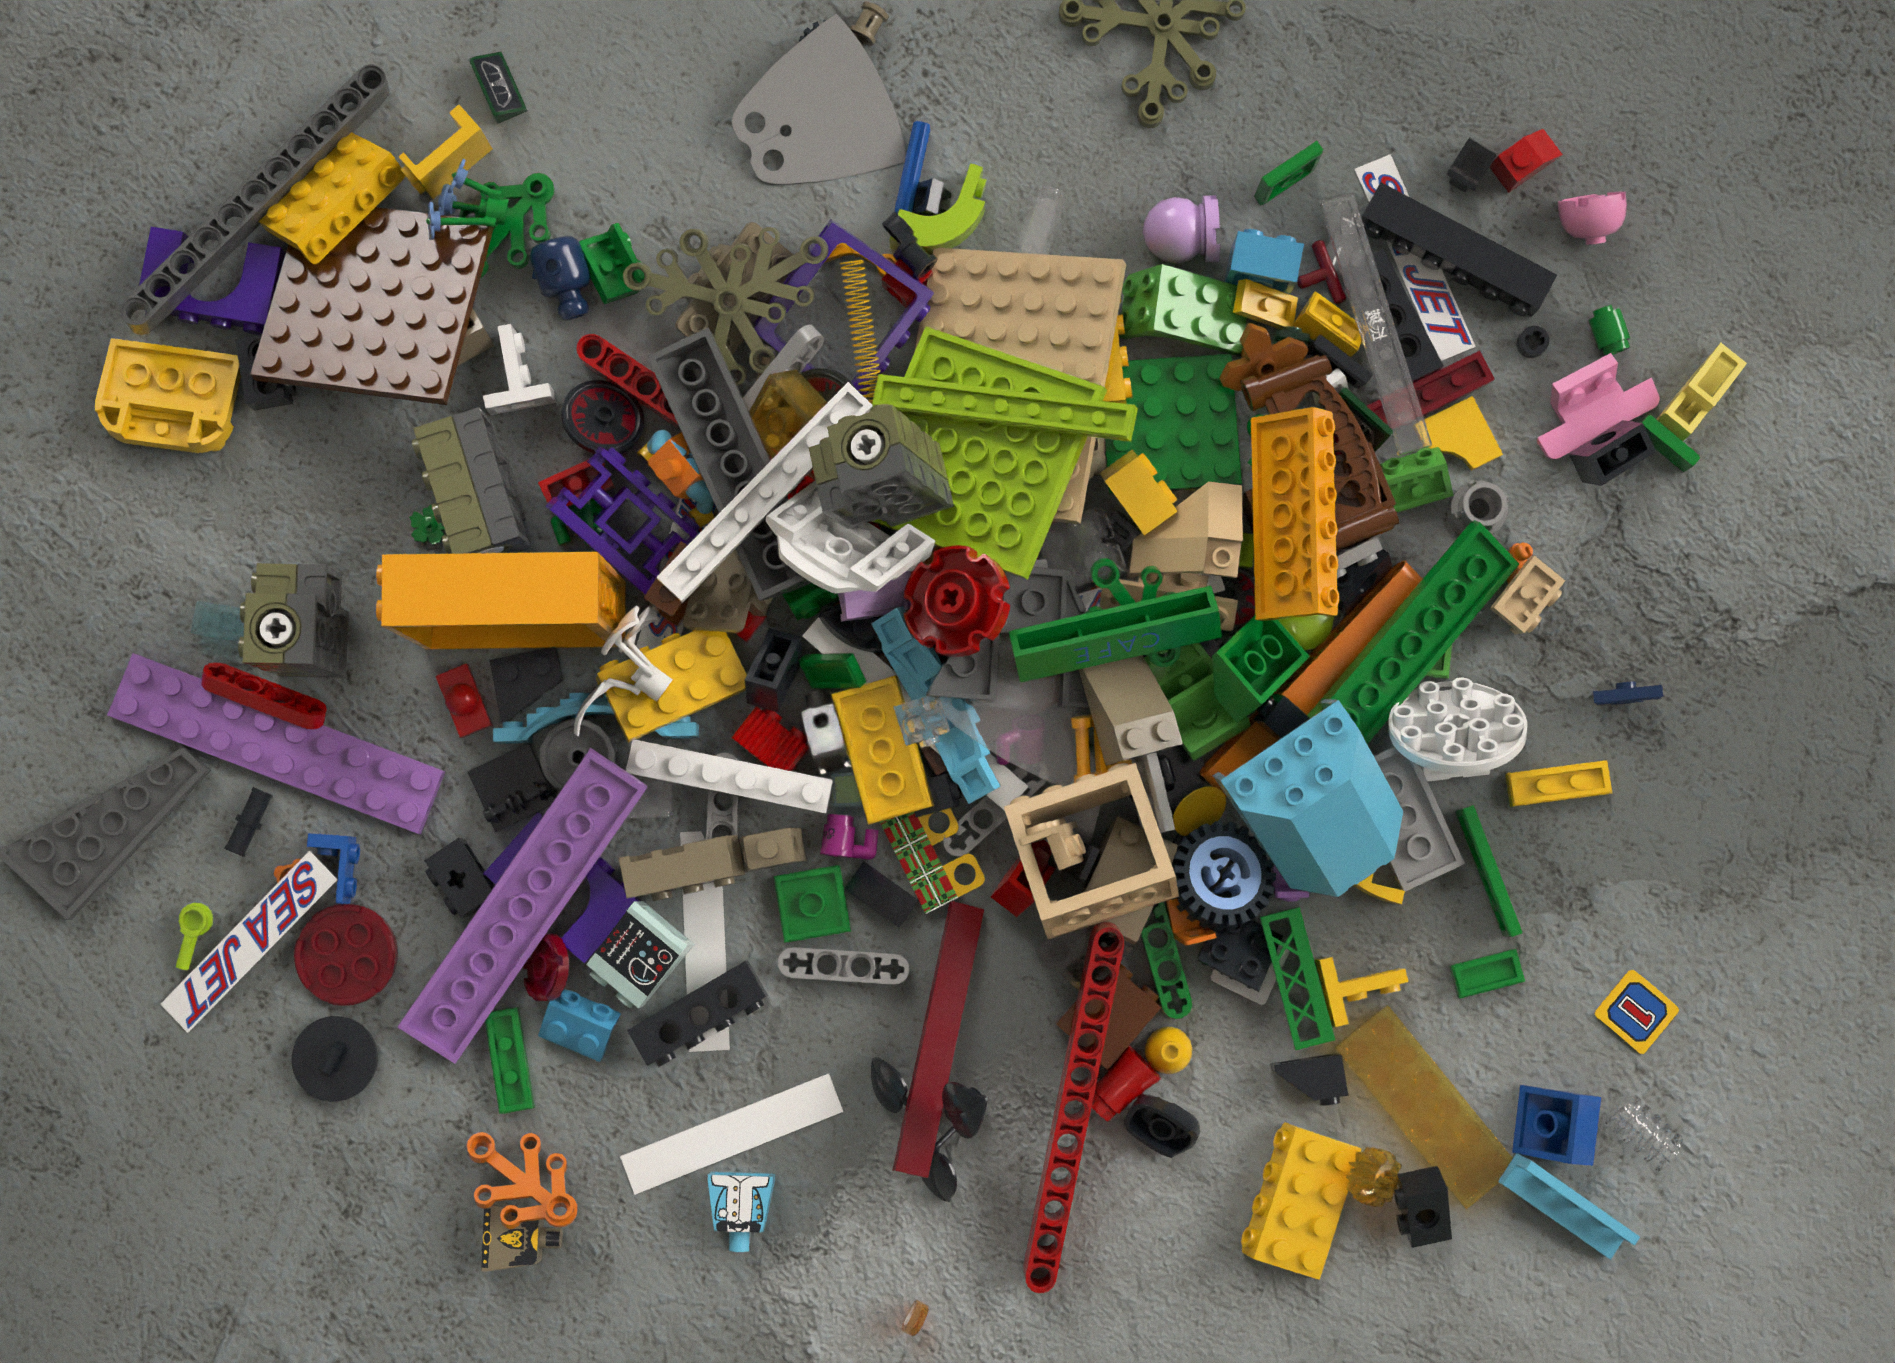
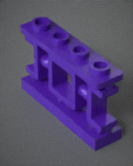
M599 447L595 451L596 454L587 461L599 472L592 482L578 497L563 487L557 497H553L545 507L591 548L599 552L609 564L646 595L660 573L655 568L658 562L675 543L679 545L682 541L689 545L699 535L697 531L700 526L686 514L680 518L672 510L676 505L662 492L656 496L647 487L651 482L638 470H635L632 474L626 469L623 464L627 460L614 448L611 447L607 451ZM606 461L638 491L633 494L627 487L623 486L612 498L601 488L612 475L602 464ZM592 497L603 507L602 511L593 519V522L602 529L599 535L566 506L569 501L581 509ZM626 498L649 517L627 542L605 523ZM654 506L687 534L684 539L672 530L664 541L661 542L651 533L652 529L661 520L652 511ZM642 542L653 552L642 564L652 575L646 578L616 549L621 546L626 552L631 554Z

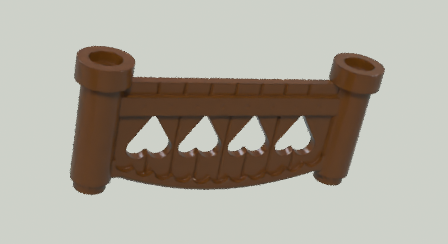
M1316 355L1259 378H1256L1254 375L1240 380V385L1245 401L1252 412L1266 407L1269 415L1293 411L1309 392L1316 393L1319 396L1318 404L1323 406L1324 410L1332 412L1335 424L1333 435L1338 439V444L1333 446L1334 453H1343L1346 457L1345 464L1351 468V474L1347 477L1334 475V486L1337 496L1347 483L1354 482L1359 486L1358 494L1365 500V504L1362 507L1335 503V521L1338 529L1336 551L1394 529V526L1399 524V518L1392 505L1386 507L1381 502L1375 462L1358 421L1339 393L1327 381V375L1332 374L1326 355Z

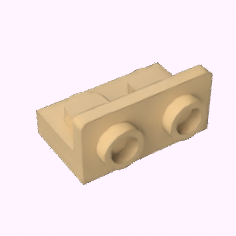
M1535 555L1530 556L1490 609L1512 626L1510 631L1514 634H1522L1526 631L1530 633L1540 623L1542 617L1539 614L1546 605L1548 607L1553 605L1562 594V591L1559 589L1565 580Z

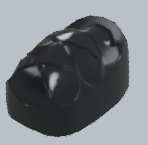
M1150 1094L1139 1095L1131 1105L1124 1120V1126L1132 1136L1155 1152L1169 1158L1191 1149L1200 1134L1199 1122L1193 1114L1175 1103H1170Z

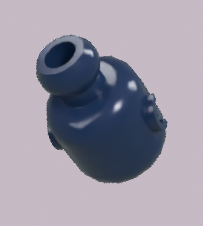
M563 236L535 245L531 250L530 260L533 267L532 279L537 280L540 293L547 298H558V315L564 321L587 315L589 305L582 298L580 290L587 287L590 283V272L579 241L572 236Z

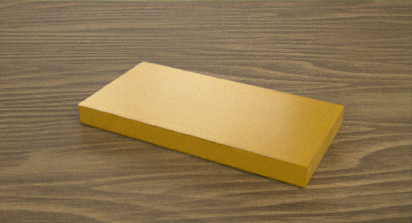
M894 675L864 684L861 688H851L831 694L868 825L934 806L898 676Z

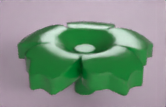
M430 504L427 508H423V515L414 511L412 516L409 517L411 527L415 528L411 534L414 541L426 543L429 539L432 545L440 544L442 536H444L442 531H445L442 522L438 523L436 521L432 505Z

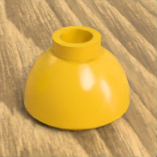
M1159 1028L1149 1036L1146 1042V1059L1150 1066L1160 1073H1178L1191 1060V1041L1178 1028Z

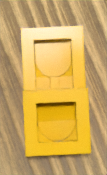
M1373 874L1357 885H1353L1360 891L1392 904H1402L1405 891L1373 884Z

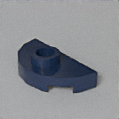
M1636 681L1616 683V689L1593 691L1594 703L1596 705L1638 703L1644 700H1658L1664 696L1662 685L1637 687Z

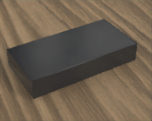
M1321 334L1314 338L1307 347L1308 353L1312 356L1326 355L1332 371L1339 368L1346 376L1347 382L1356 389L1367 384L1373 375Z

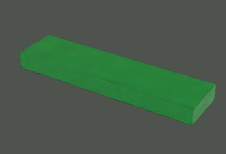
M1474 805L1456 810V816L1502 936L1514 937L1522 934L1521 926Z

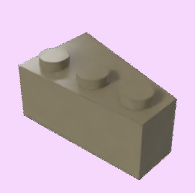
M737 835L721 836L665 850H654L643 855L619 858L626 898L652 896L653 901L672 898V891L683 889L684 895L704 891L703 884L714 882L715 888L735 884L734 877L745 875Z

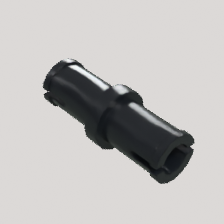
M255 787L252 788V792L241 815L237 814L235 818L238 822L224 849L245 857L256 829L260 830L262 827L260 821L273 795Z

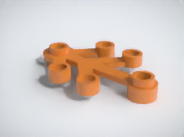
M479 1132L469 1138L467 1151L470 1159L476 1163H488L514 1184L497 1187L481 1185L477 1187L474 1192V1199L478 1207L486 1209L491 1207L496 1201L530 1197L541 1204L525 1208H518L515 1205L504 1207L501 1210L500 1219L505 1228L514 1229L521 1222L543 1219L551 1226L565 1227L575 1220L578 1208L575 1199L566 1194L564 1173L567 1170V1161L562 1154H551L546 1160L547 1172L551 1175V1194L540 1185L538 1153L541 1150V1142L536 1134H525L520 1140L521 1152L524 1154L525 1173L495 1151L494 1139L489 1134ZM528 1141L537 1143L533 1149H526L524 1145ZM478 1147H487L488 1151L483 1155H479L475 1152ZM554 1161H561L563 1163L559 1169H553L550 1165ZM483 1192L491 1194L490 1199L487 1201H481L478 1197ZM557 1207H564L567 1211L564 1215L558 1216L554 1213V1210ZM508 1213H516L517 1218L514 1221L505 1220V1216Z

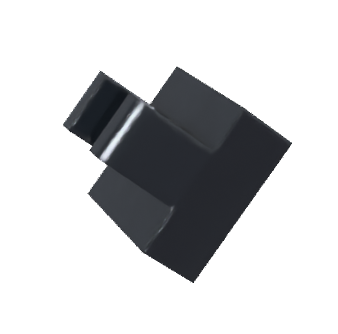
M934 178L919 182L912 213L922 216H935L947 211L939 206L940 199L948 200L952 196L951 192L943 187L944 182Z

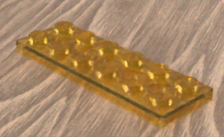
M1385 1004L1334 1046V1049L1342 1055L1343 1060L1430 1167L1438 1166L1447 1188L1465 1209L1472 1206L1499 1183L1500 1177L1513 1159L1512 1156L1388 1005Z

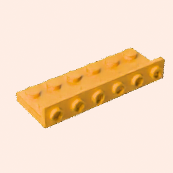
M1309 407L1251 418L1255 620L1268 621L1313 615L1336 616L1338 614V558L1336 556V535L1338 529L1335 521L1337 493L1334 486L1336 458L1333 447L1335 424L1331 411Z

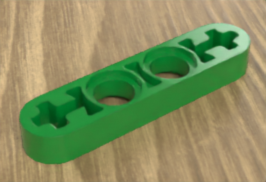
M1164 902L1157 903V906L1153 908V914L1155 918L1162 916L1163 923L1148 925L1143 928L1140 936L1156 992L1159 996L1160 1006L1168 1017L1181 1019L1191 1011L1192 999ZM1154 928L1163 929L1167 934V941L1160 948L1151 946L1148 941L1149 932ZM1163 961H1171L1176 966V975L1171 980H1162L1158 975V966ZM1181 981L1182 988H1175L1178 998L1185 999L1186 1004L1181 1006V1012L1176 1013L1175 1009H1168L1167 1003L1172 1001L1170 990L1163 993L1161 986H1172Z

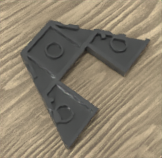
M1033 567L1028 580L1004 571L1010 589L1003 594L1002 599L1010 604V611L1002 631L993 641L987 638L982 639L979 645L980 651L963 657L947 656L926 692V696L996 701L1000 634L1009 635L1011 630L1085 614L1086 608L1081 597L1077 595L1076 585L1070 570ZM1079 670L1060 674L1058 707L1090 709Z

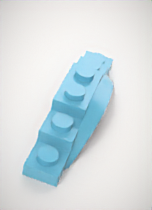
M904 607L895 608L873 622L872 626L882 643V650L918 711L953 782L959 785L968 804L1001 787L985 759V756L991 753L975 725L981 720L968 699L926 696V692L943 663H941L933 647L927 648L921 645L910 633L904 618V613L906 612Z
M570 693L569 699H560V706L536 708L535 714H527V727H523V722H503V728H493V742L498 744L533 743L532 735L558 722L576 718L581 705L590 693ZM604 693L603 698H596L590 704L584 716L614 715ZM691 717L682 718L655 730L665 739L699 738V724L691 722Z

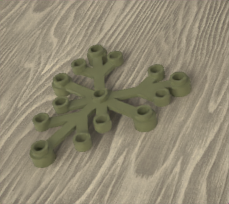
M1063 0L1059 7V19L1062 24L1068 27H1076L1083 20L1098 21L1097 24H1088L1083 29L1082 40L1088 46L1098 45L1101 38L1118 25L1148 28L1150 34L1155 37L1152 62L1138 74L1125 76L1121 89L1124 95L1135 97L1140 93L1141 88L1148 84L1147 98L1140 104L1137 118L1142 126L1155 128L1161 124L1164 116V107L1159 102L1161 85L1167 91L1168 99L1173 103L1183 102L1188 92L1186 84L1182 81H1176L1164 65L1168 41L1190 68L1189 81L1194 88L1198 90L1209 89L1214 84L1216 78L1214 65L1208 61H1202L1180 33L1199 35L1206 40H1212L1218 35L1220 29L1218 20L1213 17H1207L1202 21L1182 18L1190 12L1225 16L1232 21H1238L1244 16L1246 5L1243 0H1229L1228 2L1183 0L1172 8L1173 0H1160L1159 6L1155 0H1137L1147 13L1144 14L1123 11L1114 0H1092L1097 2L1100 7L1086 6L1081 0ZM1073 5L1078 8V12L1070 14L1066 8ZM1237 5L1240 7L1241 12L1234 14L1230 11V7ZM1166 18L1170 24L1168 26H1161L1158 20ZM1211 24L1215 27V31L1208 33L1204 30V26ZM1088 31H1095L1098 37L1089 39L1086 33ZM1202 68L1206 69L1209 72V76L1201 77L1197 71ZM1133 81L1138 87L1135 90H1129L1125 84ZM1173 88H1180L1183 91V95L1174 96L1171 90ZM1154 107L1157 110V114L1150 116L1146 113L1145 109Z
M766 227L759 233L760 247L752 280L740 286L745 264L752 257L750 247L746 244H738L731 249L730 257L732 262L726 282L707 250V235L704 231L693 228L681 235L680 248L686 255L696 257L714 289L689 283L678 265L677 253L670 248L659 251L656 257L657 264L662 269H665L669 277L652 273L646 264L637 262L626 267L623 279L627 287L632 290H641L647 286L666 290L660 295L656 294L647 299L646 309L652 315L664 313L670 304L684 296L713 303L715 310L719 313L714 337L730 372L733 369L741 371L742 379L735 381L736 385H740L747 379V371L742 365L737 364L726 346L732 319L752 351L749 357L752 369L758 373H763L775 359L777 353L772 347L763 344L745 312L765 317L771 323H779L786 317V308L779 302L767 304L748 299V297L760 291L793 300L799 306H808L815 298V293L811 287L807 285L795 287L776 281L805 263L818 264L827 257L829 249L823 238L811 236L802 242L800 251L769 269L773 248L780 241V233L774 227ZM766 231H772L775 235V241L771 244L764 240V233ZM693 235L698 236L701 240L699 248H694L690 244V238ZM812 243H817L821 247L820 255L814 256L810 253L809 248ZM738 248H743L747 253V257L743 261L737 259L735 255ZM665 252L672 255L673 261L670 265H666L662 261V255ZM637 269L643 271L645 275L642 282H638L634 278V272ZM800 290L809 292L810 299L808 302H802L799 299L798 293ZM727 294L733 295L736 299V303L732 307L725 303V296ZM653 299L661 301L662 309L660 311L652 308L651 303ZM774 306L781 310V317L779 319H775L770 315V309ZM765 352L770 356L769 364H762L760 362V353Z

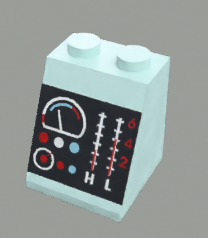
M634 901L586 965L592 969L590 975L604 987L609 983L618 991L615 996L629 1008H632L634 1005L637 1008H641L695 944L644 901Z

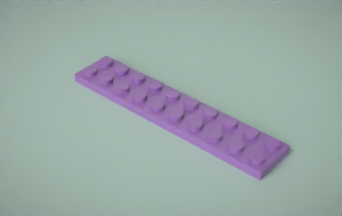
M132 653L107 714L115 719L417 834H421L445 775L443 770L323 725L318 729L302 728L213 694L201 686L200 678Z
M590 748L407 1011L398 1028L455 1064L647 789V785Z

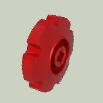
M955 545L938 549L933 553V562L929 565L920 562L908 579L903 597L911 602V607L904 613L905 622L910 633L921 645L932 648L936 644V652L948 657L968 656L980 651L979 645L982 639L987 638L993 641L1002 631L1010 611V604L1002 599L1003 594L1010 589L1009 582L1003 569L994 559L986 554H982L977 558V551L971 547Z

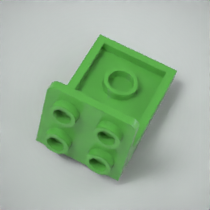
M1161 264L1129 274L1122 288L1124 295L1123 307L1120 315L1123 314L1125 334L1119 335V337L1126 340L1142 336L1165 337L1238 355L1241 354L1243 349L1239 339L1245 330L1247 317L1233 313L1237 285Z

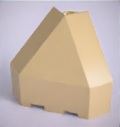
M1207 482L1176 506L1177 512L1146 535L1141 533L1137 536L1130 547L1126 580L1139 576L1147 566H1155L1161 573H1199L1237 578L1240 548L1243 541L1242 486Z

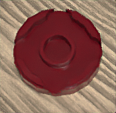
M545 934L523 966V969H527L528 978L523 980L524 986L529 996L535 1001H554L561 995L567 982L569 972L568 952L563 940L556 934Z

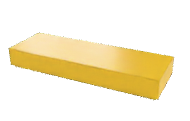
M1607 760L1505 774L1510 807L1612 794Z

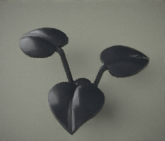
M879 1057L872 1058L871 1081L874 1093L885 1109L892 1113H898L902 1110L903 1105L906 1106L907 1084L901 1074L889 1063ZM957 1082L945 1084L942 1091L944 1113L953 1126L935 1143L928 1178L921 1177L928 1189L946 1202H950L956 1192L957 1175L950 1160L940 1153V1148L955 1132L967 1139L974 1137L981 1127L988 1102V1096L982 1095L976 1088L971 1087L968 1089Z

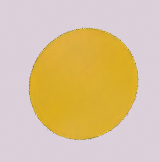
M1203 787L1187 795L1174 812L1173 822L1175 830L1179 834L1187 836L1201 825L1207 823L1211 825L1218 821L1226 806L1224 793L1216 787Z

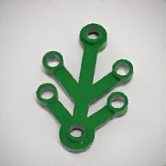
M534 173L528 176L523 184L498 186L494 182L484 184V186L490 189L502 191L501 198L520 200L514 207L508 208L505 225L498 224L493 229L481 278L486 275L489 269L487 258L509 233H511V249L507 254L508 261L516 269H522L528 265L529 255L525 250L524 216L531 208L533 210L534 223L529 228L530 237L537 244L550 239L551 232L547 227L546 204L553 198L555 187L547 175ZM541 184L542 190L540 192H532L535 185ZM481 193L482 197L488 198L487 195ZM461 210L459 213V217L462 218L471 213L475 214V218H483L478 217L479 213ZM538 229H545L542 237H535V232ZM522 253L523 259L519 262H514V256Z
M1102 558L1094 562L1090 572L1093 582L1098 587L1108 588L1121 606L1136 602L1120 582L1119 570L1112 560ZM1103 566L1110 568V572L1106 576L1098 575V570ZM1147 566L1141 572V580L1144 584L1141 601L1156 598L1157 589L1163 581V576L1157 567ZM1154 572L1158 574L1154 582L1146 581V576L1149 573ZM1167 592L1163 596L1175 594V592ZM1093 606L1086 613L1103 609L1099 606ZM1181 647L1169 649L1164 654L1154 652L1145 655H1148L1154 665L1168 667L1179 659Z

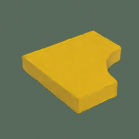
M1473 396L1412 426L1423 449L1439 447L1442 453L1452 454L1463 460L1471 471L1503 455Z

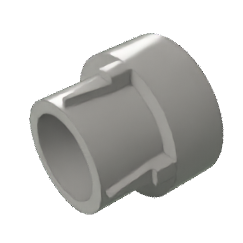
M1472 480L1453 494L1454 496L1450 498L1447 506L1448 521L1459 535L1474 520L1481 522L1491 534H1494L1502 527L1507 518L1509 496H1505L1503 491L1492 483ZM1477 502L1484 507L1485 515L1483 518H1476L1471 514V503Z

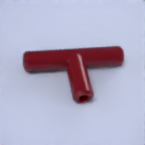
M1318 240L1312 243L1311 247L1320 269L1299 276L1297 279L1298 287L1304 289L1326 281L1334 303H1343L1347 299L1324 241Z

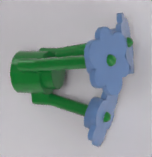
M462 159L457 171L452 173L453 179L451 184L443 185L442 193L438 199V211H434L433 202H429L428 217L426 219L429 240L434 239L435 231H440L441 225H485L494 228L496 224L505 225L509 199L501 198L502 191L490 189L467 178L468 171L463 169L466 160ZM464 184L487 195L488 198L482 197L480 205L457 202L456 195H453L454 187L461 189ZM456 209L477 212L479 213L478 217L483 218H440V216H449V214H454Z

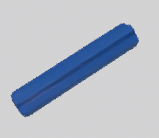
M915 121L912 126L894 209L897 214L899 209L912 212L930 134V124Z

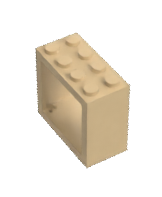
M1127 763L1117 764L1111 767L1107 773L1097 776L1094 774L1084 775L1075 781L1076 783L1064 787L1054 785L1045 789L1043 794L1031 798L1029 796H1021L1012 800L1010 805L1004 806L1048 940L1179 897L1176 876L1136 763L1131 765ZM1132 795L1156 862L1155 866L1150 871L1060 901L1050 900L1031 844L1020 846L1018 841L1027 836L1025 830L1044 822L1054 821Z

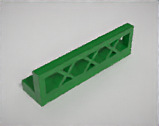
M1300 907L1260 917L1295 1050L1335 1041ZM1287 918L1291 933L1285 943L1272 936L1269 922ZM1292 939L1295 949L1288 946ZM1274 942L1282 946L1278 955ZM1286 949L1296 954L1299 967L1294 976L1281 970L1279 960ZM1300 973H1302L1304 983L1297 979ZM1283 975L1291 979L1287 988L1285 986ZM1295 982L1306 988L1308 1000L1303 1009L1298 1008L1289 1001L1288 993ZM1309 1006L1311 1007L1313 1016L1306 1012ZM1292 1009L1300 1013L1296 1021L1294 1020ZM1303 1016L1315 1022L1318 1037L1300 1041L1297 1027Z

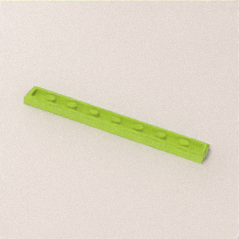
M878 374L872 401L873 407L881 404L893 405L898 412L1129 442L1132 440L1138 408L1131 404Z

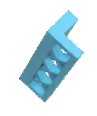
M1516 1153L1498 1181L1610 1260L1623 1240L1636 1245L1640 1238L1636 1233L1536 1163Z

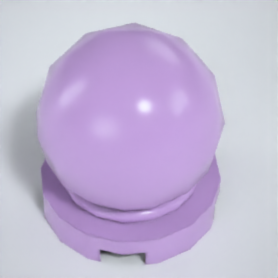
M1216 195L1203 196L1202 204L1200 203L1198 206L1189 199L1177 197L1158 202L1149 211L1143 227L1144 239L1150 252L1161 261L1176 264L1190 261L1198 253L1204 256V262H1219L1220 244H1216L1215 232L1216 228H1220L1219 207Z

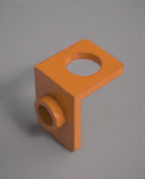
M1177 898L1166 901L1173 936L1180 943L1187 946L1216 938V933L1208 927L1203 928L1199 926L1200 921L1198 920L1191 922L1186 918L1189 915L1186 910L1180 912L1176 906L1180 904Z

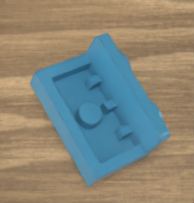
M564 989L557 999L549 1002L538 1036L600 1062L605 1055L611 1034L619 1021L621 1013L605 1004L596 1003L580 996L574 991Z

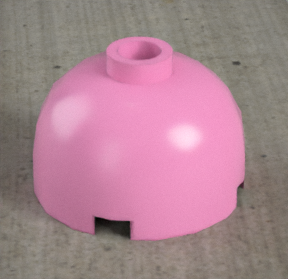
M1609 192L1607 196L1592 194L1558 201L1559 217L1563 228L1574 238L1585 239L1586 245L1606 242V236L1615 233L1623 225L1627 210L1626 192Z

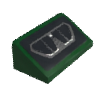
M502 52L474 56L469 59L498 124L528 111Z
M1343 387L1339 395L1352 411L1367 442H1371L1373 450L1376 452L1394 433L1393 429L1351 391Z

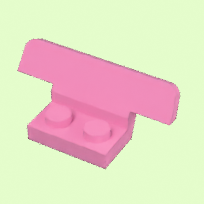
M1610 353L1553 383L1550 403L1562 425L1537 438V443L1545 456L1549 459H1558L1576 450L1622 420L1631 421L1657 407L1660 397L1652 377L1623 392L1621 386L1616 381L1618 362Z

